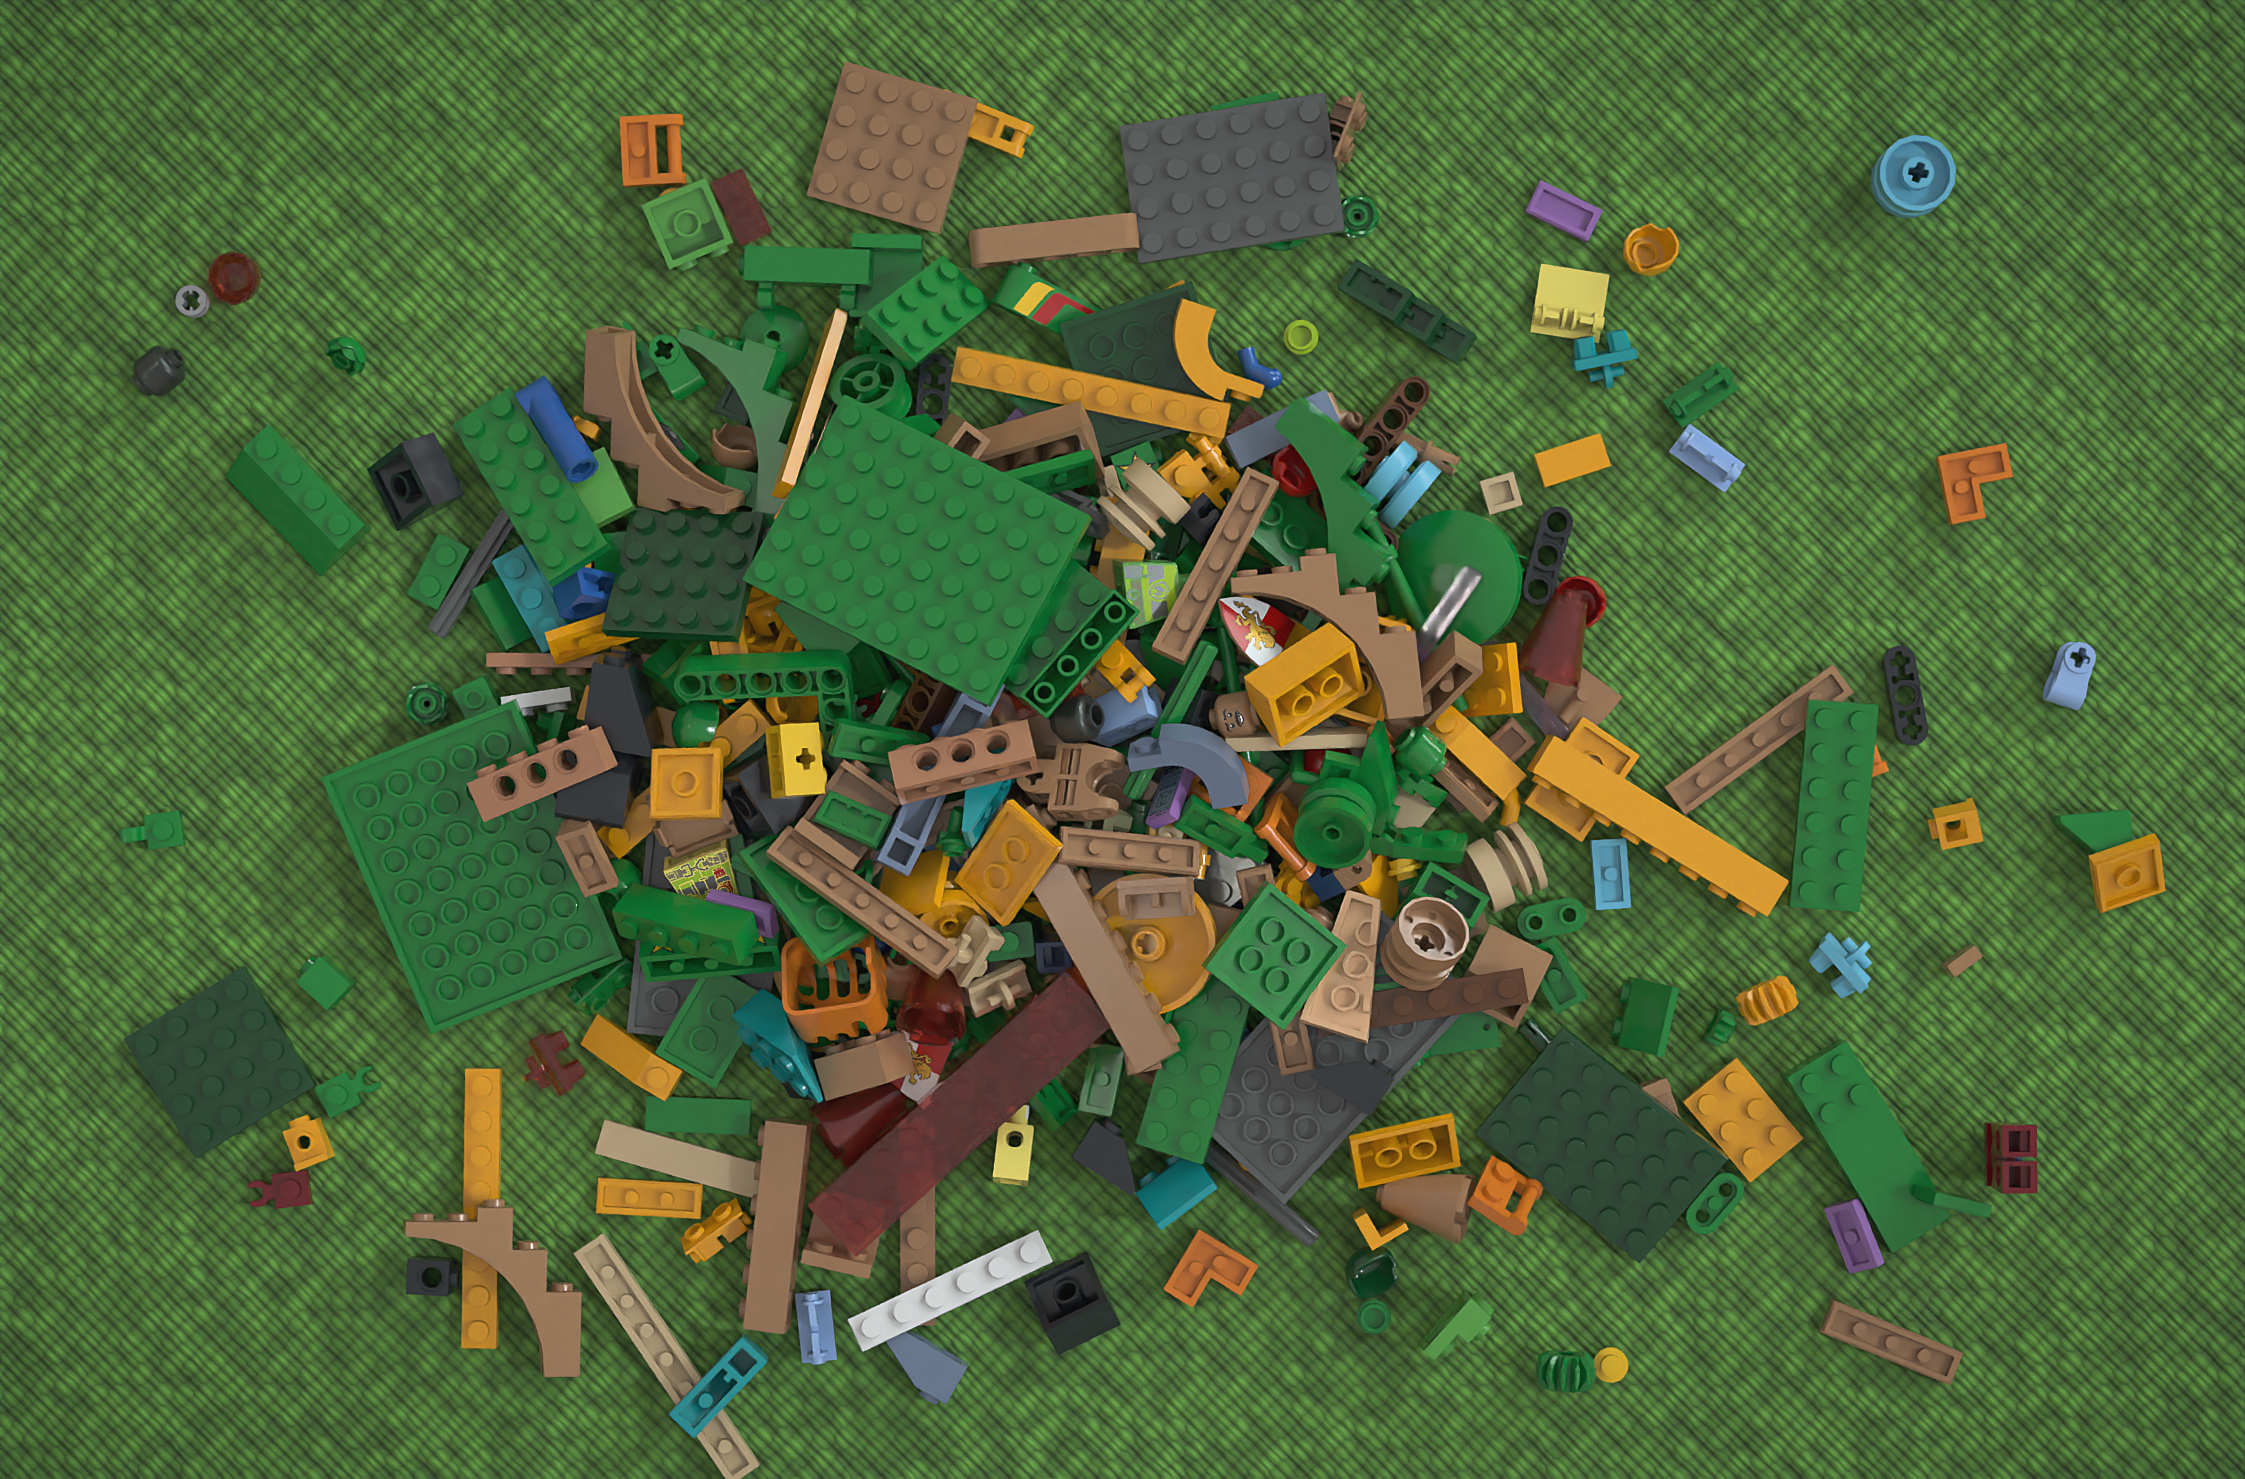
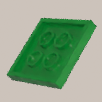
M1264 881L1201 966L1279 1029L1285 1030L1347 945L1274 885Z

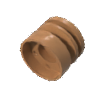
M1425 896L1411 900L1402 908L1380 947L1381 962L1386 973L1396 983L1411 990L1426 991L1437 988L1447 979L1454 965L1464 953L1469 942V927L1463 915L1452 904L1440 898Z

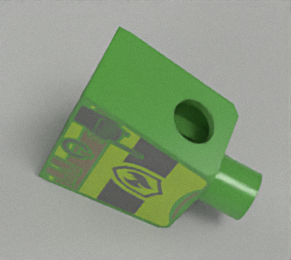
M1112 559L1115 590L1141 612L1127 628L1133 629L1167 618L1191 573L1178 575L1177 564L1168 560Z

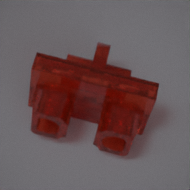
M562 1030L546 1036L542 1033L529 1041L541 1066H539L534 1055L525 1059L531 1071L523 1076L526 1083L535 1078L542 1090L550 1086L544 1075L546 1073L558 1096H561L573 1089V1084L586 1075L577 1059L564 1066H561L556 1054L570 1047Z

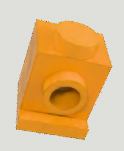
M1973 798L1966 799V802L1932 809L1934 818L1927 820L1931 839H1938L1942 850L1983 841L1977 808ZM1958 820V822L1955 825L1951 826L1947 824V822Z
M309 1115L302 1116L288 1122L291 1129L282 1132L295 1163L294 1168L296 1171L335 1156L321 1117L310 1120ZM302 1135L310 1139V1146L308 1148H303L300 1143Z

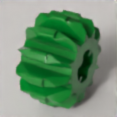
M1547 1350L1538 1355L1535 1374L1537 1375V1383L1543 1389L1562 1393L1585 1392L1593 1388L1596 1368H1594V1359L1587 1353L1570 1350Z

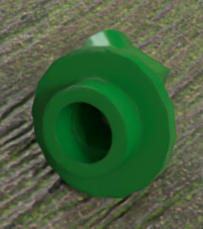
M954 806L952 808L946 831H940L937 834L935 848L942 851V855L946 857L963 856V851L971 848L966 845L963 833H960L964 808L961 806Z

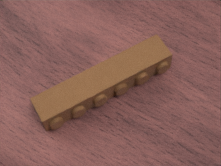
M770 1117L765 1121V1125H761L759 1128L758 1145L763 1146L761 1160L757 1159L754 1169V1180L759 1181L758 1194H753L750 1206V1214L755 1215L754 1229L750 1228L748 1231L746 1243L747 1249L751 1250L750 1263L745 1264L743 1271V1284H748L746 1298L742 1297L739 1307V1318L744 1319L743 1329L785 1334L791 1327L813 1127L812 1121Z

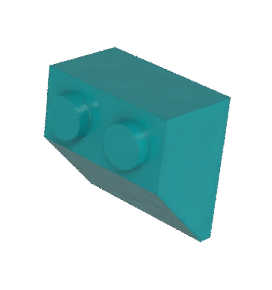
M1171 1155L1165 1160L1168 1165L1158 1174L1153 1169L1137 1181L1140 1187L1135 1190V1193L1160 1230L1164 1229L1217 1189L1215 1180L1203 1164Z

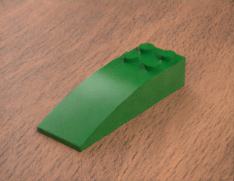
M1836 1040L1780 1075L1856 1198L1859 1197L1864 1211L1891 1253L1896 1252L1951 1217L1947 1209L1932 1206L1913 1197L1916 1185L1932 1189L1936 1188L1846 1040Z

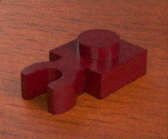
M309 1169L271 1174L272 1184L261 1179L248 1183V1188L259 1187L263 1191V1197L260 1200L250 1202L252 1207H261L271 1199L275 1201V1209L313 1204Z

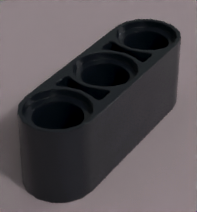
M1555 506L1549 508L1541 515L1528 556L1529 560H1527L1525 567L1526 572L1522 577L1521 599L1530 606L1545 604L1554 593L1573 527L1572 515L1563 507ZM1557 514L1562 517L1564 528L1561 532H1553L1548 528L1547 518L1549 515ZM1547 547L1554 552L1555 561L1552 565L1545 566L1538 561L1537 554L1540 548ZM1531 581H1539L1544 585L1545 595L1542 599H1534L1529 595L1528 585Z

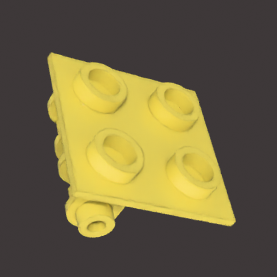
M1541 264L1530 332L1569 339L1592 335L1594 343H1599L1600 333L1604 326L1605 317H1603L1610 274Z

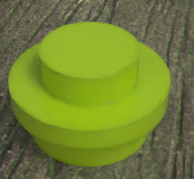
M1293 321L1285 329L1283 336L1284 344L1294 354H1308L1317 345V329L1309 321Z

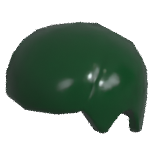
M1370 1246L1362 1247L1352 1254L1345 1267V1277L1353 1294L1361 1299H1369L1385 1293L1397 1281L1394 1266L1397 1267V1262L1391 1251L1383 1246L1373 1251Z

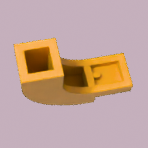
M1180 298L1173 323V344L1176 357L1184 373L1198 388L1218 400L1223 401L1227 388L1232 389L1231 397L1250 402L1252 396L1260 399L1264 389L1263 384L1223 371L1216 365L1209 353L1208 334L1216 310Z

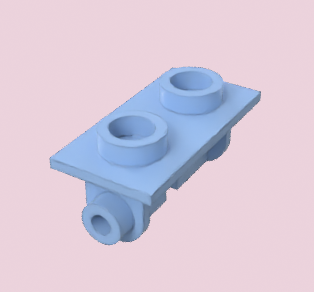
M1691 424L1686 427L1669 450L1672 455L1724 493L1739 477L1741 470L1745 466L1744 463Z
M830 1290L795 1293L802 1363L815 1365L823 1364L829 1360H837Z

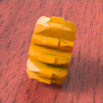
M1780 975L1743 990L1736 997L1741 1016L1744 1017L1747 1024L1754 1026L1792 1011L1799 1003L1793 984L1790 983L1788 977Z

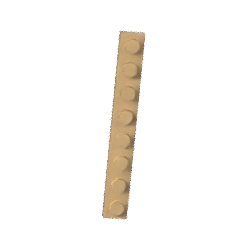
M603 1233L573 1254L675 1405H677L702 1377L606 1234ZM724 1409L697 1435L725 1479H741L760 1465Z

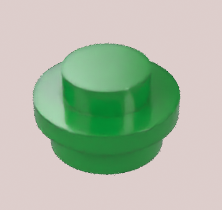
M1371 1299L1359 1306L1356 1312V1321L1363 1332L1377 1335L1389 1327L1391 1313L1385 1303L1380 1300Z

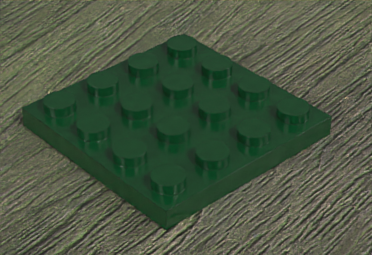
M1192 281L1059 323L1073 370L1216 399L1202 391L1188 378L1179 364L1174 349L1173 323L1180 298L1199 304ZM1208 334V349H1209V353H1210V355H1211L1213 361H1214V362L1216 363V365L1218 366V363H1217V360H1216V357H1215V354H1214V350H1213V347H1212V344H1211V341H1210V338H1209V334ZM1225 392L1223 401L1230 402L1227 392ZM1230 408L1229 416L1234 415L1232 408ZM1086 410L1094 428L1101 457L1135 447L1147 441H1154L1185 431Z
M636 508V510L631 512L602 626L604 634L610 637L739 643L752 588L751 585L745 583L742 579L762 545L768 521L765 514L760 512L730 511L728 514H713L708 510L670 509L668 512L649 508Z
M246 966L238 969L124 1039L195 1158L202 1156L317 1086V1083Z

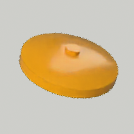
M1156 873L1128 875L1109 883L1093 898L1095 901L1101 900L1109 913V918L1106 920L1112 931L1117 930L1123 937L1127 945V949L1124 952L1129 961H1135L1142 970L1145 977L1141 981L1148 994L1150 992L1155 994L1162 1006V1011L1159 1014L1166 1013L1191 1001L1208 982L1211 973L1201 965L1218 943L1216 925L1209 908L1195 891V916L1124 920V917H1120L1117 881L1172 878Z

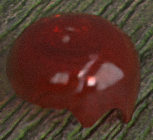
M228 251L216 257L209 267L208 283L215 298L230 305H239L252 299L257 293L261 283V272L256 262L248 255L237 251Z

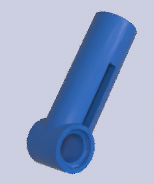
M541 376L515 393L516 398L534 422L567 480L571 483H579L593 476L598 469V461L562 405L561 398L546 376Z

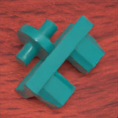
M1624 329L1605 332L1608 350L1596 352L1592 335L1574 338V357L1569 358L1571 368H1575V371L1600 366V370L1588 372L1590 382L1602 380L1605 389L1613 388V377L1624 375L1623 365L1610 367V364L1638 358L1636 348L1630 346V341Z

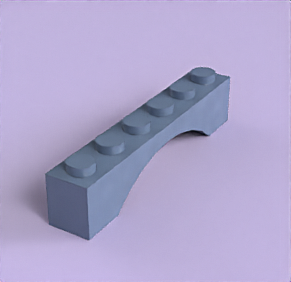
M1002 685L991 707L958 691L935 738L941 736L954 737L966 734L974 728H983L1005 685ZM967 756L958 758L956 762H964ZM928 764L924 766L921 770H931L935 767V765ZM946 795L904 805L900 804L893 818L894 821L879 851H876L872 860L902 876H909L925 845Z

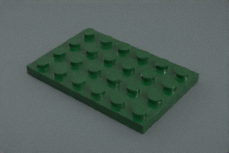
M1565 1026L1559 1029L1475 1132L1476 1135L1532 1179L1538 1180L1543 1188L1638 1263L1646 1257L1728 1160L1727 1154L1660 1101L1647 1093L1641 1086Z

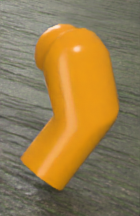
M1517 788L1503 802L1499 825L1507 826L1518 821L1522 800Z

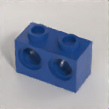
M583 567L554 586L553 590L559 617L581 621L605 613L616 574Z

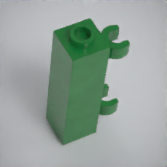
M745 245V254L739 255L738 272L740 276H743V280L748 285H759L757 306H760V309H774L775 286L841 288L840 309L849 312L850 309L857 310V289H872L874 254L866 249Z

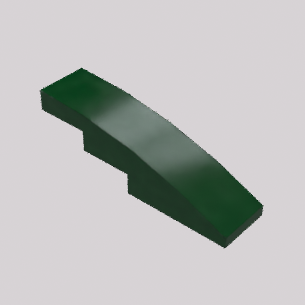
M1355 259L1337 287L1338 290L1372 313L1457 366L1460 365L1477 339L1475 333L1446 317L1444 312L1416 297L1409 289L1358 259Z

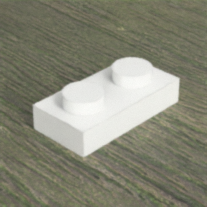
M571 687L500 697L501 704L517 699L524 717L533 716V710L547 708V713L567 711L568 704L576 703L575 690Z

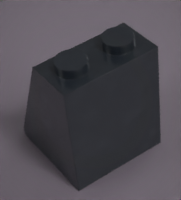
M612 646L611 650L606 649L593 662L584 725L587 724L589 730L601 726L613 751L651 757L652 749H658L663 743L664 734L647 675L642 672L641 655L632 654V649Z
M767 745L723 772L722 795L746 840L777 834L807 812L818 797V795L808 797L771 798ZM796 758L797 763H801L800 758ZM822 762L823 767L826 769L828 783L833 776V771L826 763Z

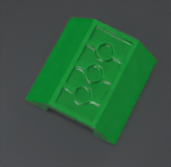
M1071 557L1003 683L1005 685L1004 688L1047 720L1141 612L1115 589L1110 591Z

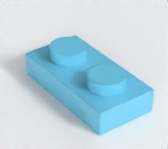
M1626 839L1590 840L1595 910L1631 908Z

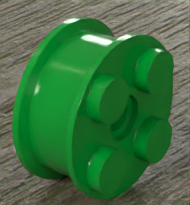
M869 353L854 357L841 365L830 381L829 391L836 406L839 405L845 394L894 419H902L906 416L912 404V393L905 381V373L901 364L893 357L885 354Z

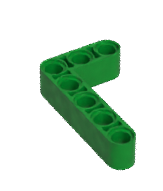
M821 650L699 655L686 657L678 665L674 689L676 694L685 700L817 696L821 733L824 739L823 748L828 754L827 748L836 719L857 721L851 663L848 656L841 651ZM827 670H836L840 674L831 675L827 673ZM800 671L805 676L798 677L793 675L791 672ZM755 673H765L769 677L761 678L757 676ZM721 674H729V675H731L734 679H730V680H729V679H725V678L721 677L720 675H721ZM691 675L698 680L690 681L685 676ZM837 701L842 703L843 706H833L830 702Z

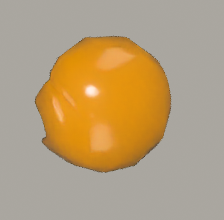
M1648 223L1629 233L1623 243V257L1634 272L1643 276H1655L1666 272L1678 255L1679 241L1670 227L1662 229L1654 226L1652 223Z
M817 696L766 698L767 712L779 725L812 723L819 714Z

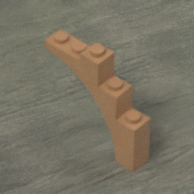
M608 325L586 330L583 412L597 415V420L611 422L610 459L624 462V466L627 468H639L637 506L663 512L681 507L698 508L703 506L709 508V512L713 514H728L730 509L744 505L745 491L722 484L701 472L677 450L665 435L650 408L641 383L636 358L635 331Z
M1326 548L1310 549L1305 551V556L1299 557V571L1293 572L1292 566L1271 568L1272 574L1258 575L1257 570H1243L1236 572V578H1230V596H1263L1287 601L1313 612L1326 622H1330L1354 643L1355 649L1370 669L1381 696L1386 721L1415 719L1424 716L1415 631H1406V626H1392L1385 628V634H1380L1375 592L1366 593V587L1345 589V595H1340L1335 553L1327 554Z
M483 1199V1205H475L474 1219H469V1213L462 1212L448 1213L447 1219H433V1213L419 1212L412 1213V1219L403 1220V1233L406 1237L435 1239L461 1247L485 1260L502 1274L519 1294L532 1319L539 1344L542 1375L544 1377H580L582 1292L578 1288H573V1283L555 1282L552 1283V1288H547V1249L539 1247V1241L522 1240L518 1241V1247H512L513 1207L505 1205V1199Z

